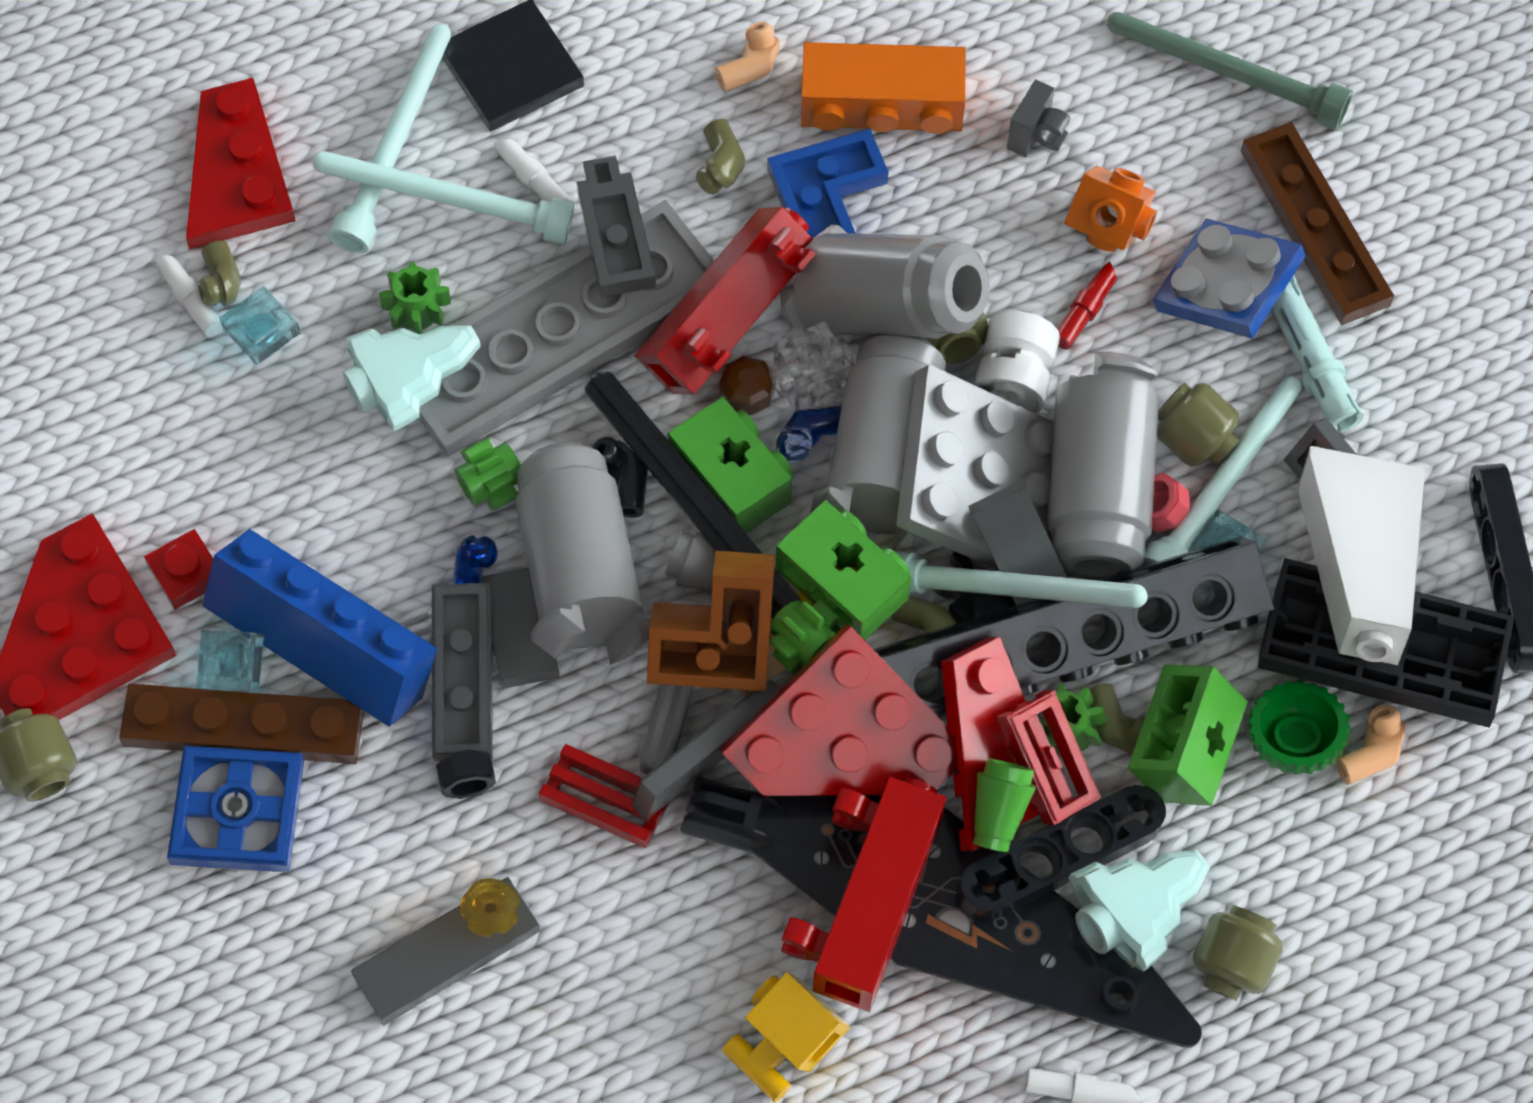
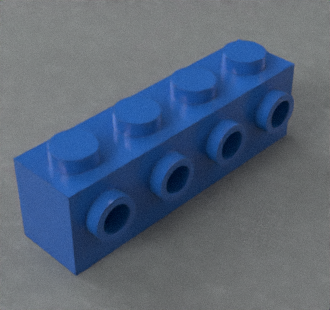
M248 529L214 555L202 605L204 608L388 727L423 699L437 652L435 646L251 529Z

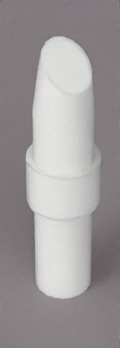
M501 139L494 142L497 152L514 170L518 180L528 190H533L545 201L552 202L553 197L572 202V199L548 175V170L536 158H531L514 140Z
M167 255L156 256V265L165 281L171 287V293L182 309L189 312L206 337H213L219 334L224 328V323L211 306H207L202 302L197 281L187 274L175 257Z
M1028 1068L1025 1092L1069 1099L1070 1103H1141L1132 1085L1100 1080L1095 1075L1077 1072L1074 1075L1034 1068Z

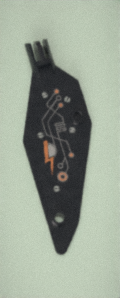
M698 776L693 786L694 794L690 796L686 808L687 814L683 817L680 827L681 833L753 853L836 917L868 834L863 831L848 830L831 823L834 815L832 809L838 795L763 796L758 792ZM864 795L876 803H880L882 795ZM945 808L942 823L890 958L898 966L1179 1047L1191 1048L1198 1044L1202 1036L1201 1026L1155 969L1150 966L1143 972L1137 967H1131L1114 949L1106 954H1099L1086 943L1077 927L1075 918L1079 909L1056 891H1052L995 920L985 922L976 921L968 917L958 905L956 899L957 886L968 866L996 852V850L980 847L974 851H961L958 829L965 828L964 821ZM1022 866V869L1027 875L1033 878H1037L1035 875H1033L1031 872H1029ZM1007 870L1002 880L991 886L985 887L980 880H977L973 894L976 897L986 895L993 902L997 889L1002 884L1010 881ZM1109 994H1121L1127 1003H1116Z

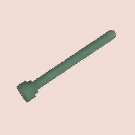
M1114 12L1107 18V27L1115 34L1309 108L1308 114L1317 117L1316 123L1337 131L1349 108L1353 90L1332 82L1329 87L1320 84L1318 88H1315L1121 12Z

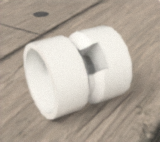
M1006 311L992 316L988 323L982 348L984 357L981 358L978 364L973 385L1033 413L1040 412L1045 404L1050 383L1049 371L1054 365L1060 340L1058 329L1046 319L1028 312Z

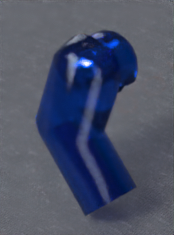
M842 405L794 412L777 436V451L788 462L804 460L821 436L837 434Z
M474 535L464 538L458 544L452 584L482 583L483 568L493 566L498 556L497 546L490 537L482 536L476 538Z

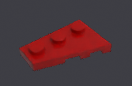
M254 78L201 91L186 233L189 250L205 246L214 241H224L295 222L293 208Z
M1000 637L986 638L941 661L948 733L956 740L959 773L953 774L955 797L962 798L965 827L964 829H958L961 851H974L981 847L973 844L975 836L977 772H984L987 759L1017 764L997 716L1004 712L1016 710V706L1024 702L1025 698ZM1031 798L1019 826L1039 815L1033 798Z

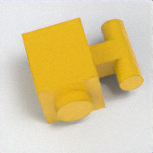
M786 972L780 979L776 975L770 977L758 988L750 1000L755 1007L745 1018L765 1038L754 1049L740 1034H736L722 1049V1052L774 1103L778 1102L792 1086L776 1070L785 1058L797 1069L810 1073L851 1028L815 992H812V989L806 983L789 972Z

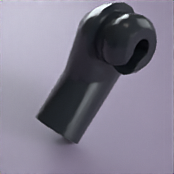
M611 437L600 438L592 448L598 450L605 457L608 474L616 480L623 517L636 518L642 516L644 513L648 468L633 450L622 441Z

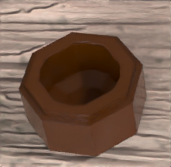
M743 356L725 365L720 381V395L724 396L736 412L743 409L748 415H753L770 406L775 391V376L765 361Z

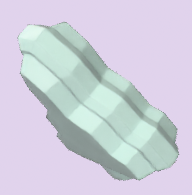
M471 325L439 326L420 335L404 328L382 335L373 329H369L345 338V344L353 359L354 366L344 370L343 376L360 412L364 414L377 408L382 417L396 432L420 418V406L438 396L442 379L461 370L481 347L480 340Z
M1198 850L1165 853L1148 864L1128 858L1109 867L1094 862L1071 873L1068 880L1074 891L1075 898L1082 908L1076 913L1075 918L1082 937L1097 953L1106 954L1114 949L1131 967H1137L1144 972L1166 953L1167 944L1165 939L1181 923L1180 907L1195 898L1210 865Z

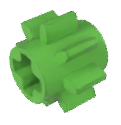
M410 262L408 267L401 269L397 273L391 271L387 273L391 290L380 292L379 297L382 309L390 311L391 325L394 329L403 325L420 335L422 329L428 328L433 323L443 324L442 311L439 306L451 304L449 287L440 286L439 269L435 267L428 272L426 269L416 266L415 262Z
M486 438L460 451L466 463L455 468L454 472L465 496L474 507L486 501L490 510L493 511L515 500L518 495L514 487L518 484L516 473L521 464L512 448L506 442L494 448L490 439Z
M821 599L813 607L806 601H793L787 604L777 613L770 626V632L774 637L770 639L769 643L776 648L772 655L791 673L800 665L804 667L841 630L836 624L840 617Z
M1062 683L1058 684L1056 695L1080 750L1087 749L1091 744L1100 747L1102 741L1095 730V726L1107 722L1103 707L1096 706L1090 708L1093 703V697L1089 688L1085 687L1076 694L1067 691ZM1043 716V719H1039L1046 736H1048L1047 739L1050 746L1054 747L1058 754L1059 750ZM1078 717L1079 721L1074 725L1072 722Z

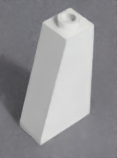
M1310 446L1299 481L1298 493L1339 654L1362 658L1369 662H1384L1398 665L1412 629L1425 468Z

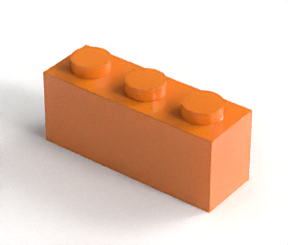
M803 42L801 127H816L825 131L837 130L839 128H870L876 132H889L894 129L924 130L931 134L962 131L965 109L966 47Z

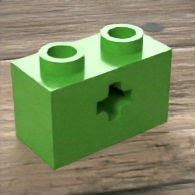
M723 396L669 431L668 441L745 533H748L791 504L794 474L788 461L779 451L773 450L770 452L761 442L758 428L748 413L743 409L736 412Z
M827 500L819 505L776 545L775 569L813 604L821 599L840 617L836 624L841 629L848 624L864 640L876 631L909 598L911 575L905 561L892 549L884 548L882 550L867 537L865 527L856 516L847 510L839 512ZM838 566L842 571L837 570L836 567Z
M1164 664L1127 769L1146 787L1156 791L1165 803L1212 806L1248 701L1214 666Z

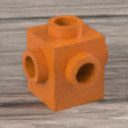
M1096 165L1084 173L1064 224L1087 234L1086 241L1099 249L1116 252L1118 248L1124 251L1137 238L1144 241L1148 236L1157 215V210L1150 207L1157 191L1143 186L1145 179L1132 171L1114 168L1112 172Z

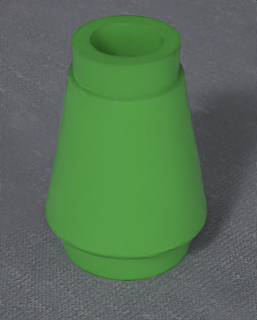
M987 759L984 772H977L975 836L973 844L1001 852L1009 851L1010 842L1015 836L1036 789V786L1031 784L1034 774L1033 769L1006 761Z

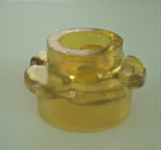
M486 878L474 883L467 893L464 894L460 903V913L464 919L468 920L470 931L476 935L489 937L494 932L504 934L511 930L518 921L516 909L520 906V899L512 886L506 885L498 879ZM494 904L496 906L495 912L487 913L485 911L486 905Z

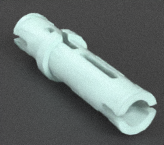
M1292 277L1272 310L1303 373L1301 382L1306 392L1314 395L1325 419H1328L1338 432L1347 431L1359 424L1364 415L1348 388L1345 380L1347 371L1341 360L1335 359L1333 354H1331L1325 338L1303 298L1295 277Z

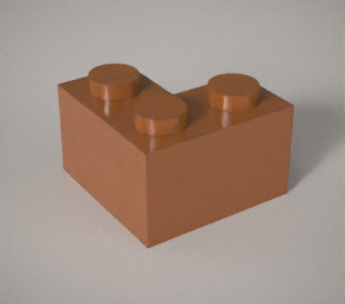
M716 551L712 577L711 606L654 602L649 627L647 684L766 691L775 563L774 554Z

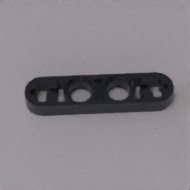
M1503 463L1475 465L1470 473V498L1496 612L1514 616L1506 658L1512 672H1533V570L1511 476L1507 466Z
M1133 785L1126 787L1081 809L1056 825L1044 827L1010 844L1008 852L996 851L975 861L965 869L957 886L956 899L960 909L968 917L976 921L988 922L998 919L1070 883L1068 877L1071 873L1094 862L1106 865L1148 844L1156 837L1166 818V807L1163 799L1156 791L1146 786ZM1130 806L1135 812L1145 810L1149 814L1144 826L1141 821L1134 819L1121 825L1116 835L1113 825L1122 821ZM1081 827L1096 831L1103 842L1102 849L1092 854L1078 850L1072 842L1071 832ZM1030 852L1040 853L1050 861L1052 874L1042 879L1033 878L1022 869L1020 858ZM1007 870L1010 881L1002 884L997 889L993 902L986 895L976 897L973 894L977 880H980L985 887L1001 881Z

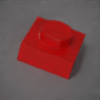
M195 528L144 556L149 570L174 610L205 594L213 557Z

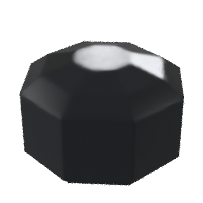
M468 749L454 752L436 765L441 792L445 797L463 799L481 795L496 784L490 753Z

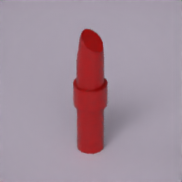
M1110 261L1094 275L1085 289L1079 291L1070 304L1071 309L1057 328L1060 335L1058 347L1061 349H1070L1087 323L1094 320L1103 307L1104 299L1117 281L1115 270Z

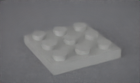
M930 364L915 371L896 526L999 570L968 506L1021 480L1051 541L1052 535L1047 528L1054 422Z

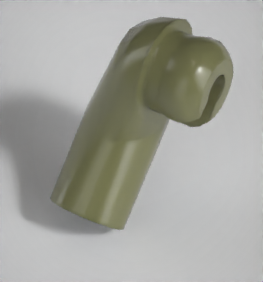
M723 118L710 122L703 130L713 153L706 160L707 165L697 171L696 179L700 187L708 194H716L722 187L729 188L745 165L744 153L728 121Z
M221 240L214 241L205 245L201 250L210 276L200 279L198 290L200 298L205 305L215 306L221 303L223 306H227L236 300L241 285V277L228 243Z
M909 596L908 600L892 614L891 619L924 630L925 633L957 624L946 608Z
M1107 683L1092 687L1090 692L1093 697V703L1090 708L1096 706L1103 707L1107 717V722L1096 726L1101 740L1129 754H1133L1145 717L1134 719L1123 715L1112 684Z

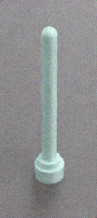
M436 24L431 28L371 163L393 168L451 38V31L446 25ZM362 183L353 204L345 206L343 211L336 213L327 232L328 238L335 245L357 254L368 252L376 234L374 226L375 217L372 213L383 188Z
M327 151L316 153L312 161L313 167L320 173L534 226V232L544 234L543 240L562 245L566 243L574 213L575 202L553 197L552 202L541 200L540 205Z
M1290 375L1282 379L1240 437V441L1230 451L1193 502L1190 511L1183 521L1172 531L1169 537L1164 536L1159 541L1150 542L1145 549L1144 561L1140 567L1188 552L1189 547L1301 393L1303 386L1298 377Z
M895 551L909 568V574L911 575L909 596L915 597L918 593H924L929 588L1139 608L1147 601L1145 588L1138 584L929 565L926 559H921L916 552Z

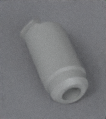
M830 225L816 235L804 248L806 250L812 249L816 255L801 273H795L794 287H784L780 292L781 309L790 328L807 342H813L819 332L868 336L888 334L938 339L948 334L963 333L975 325L980 319L988 301L989 280L979 253L970 244L951 241L949 238L937 235L850 234L839 225Z
M881 334L866 340L859 346L856 364L848 372L827 487L814 496L810 512L812 513L827 500L839 512L847 510L856 516L867 532L895 534L892 550L906 551L927 541L925 538L896 526L915 371L928 364L942 371H945L946 368L943 355L926 339Z
M1095 352L1094 375L1080 377L1070 375L1069 380L1062 383L1056 392L1047 528L1052 535V545L1064 571L1082 579L1100 580L1139 568L1144 561L1145 542L1152 533L1159 397L1156 390L1151 387V381L1157 376V371L1142 359L1125 353Z
M577 442L550 444L531 454L521 464L516 473L519 493L515 498L539 619L530 633L531 641L554 659L560 656L567 648H586L606 644L610 665L634 654L649 640L651 621L650 618L644 617L616 480L608 474L605 457L598 450Z

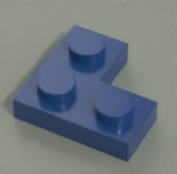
M870 128L767 158V170L782 207L792 209L806 221L809 226L807 233L812 238L830 225H839L847 233L855 234L841 197L888 184L889 172Z

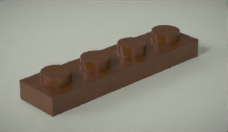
M1293 123L1284 124L1243 140L1240 152L1291 240L1302 244L1306 256L1304 262L1341 326L1390 307L1394 298L1393 292Z
M128 683L119 739L123 747L183 751L184 746L290 752L302 753L304 760L357 764L364 710L343 699Z

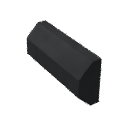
M1284 558L1272 600L1274 609L1270 610L1268 614L1257 668L1490 728L1495 718L1514 616L1415 591L1412 629L1399 664L1369 662L1362 658L1339 654L1317 566Z

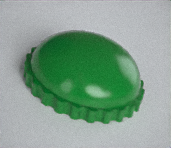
M1286 681L1284 685L1276 684L1272 690H1265L1263 696L1255 700V707L1251 708L1248 720L1249 741L1253 742V750L1260 754V759L1266 760L1272 768L1276 767L1284 773L1289 772L1295 775L1301 773L1312 774L1317 770L1323 771L1326 765H1333L1335 759L1342 756L1343 748L1347 747L1350 724H1348L1349 715L1344 712V704L1337 701L1335 694L1328 693L1327 688H1319L1315 683L1305 684L1304 681H1297V683Z

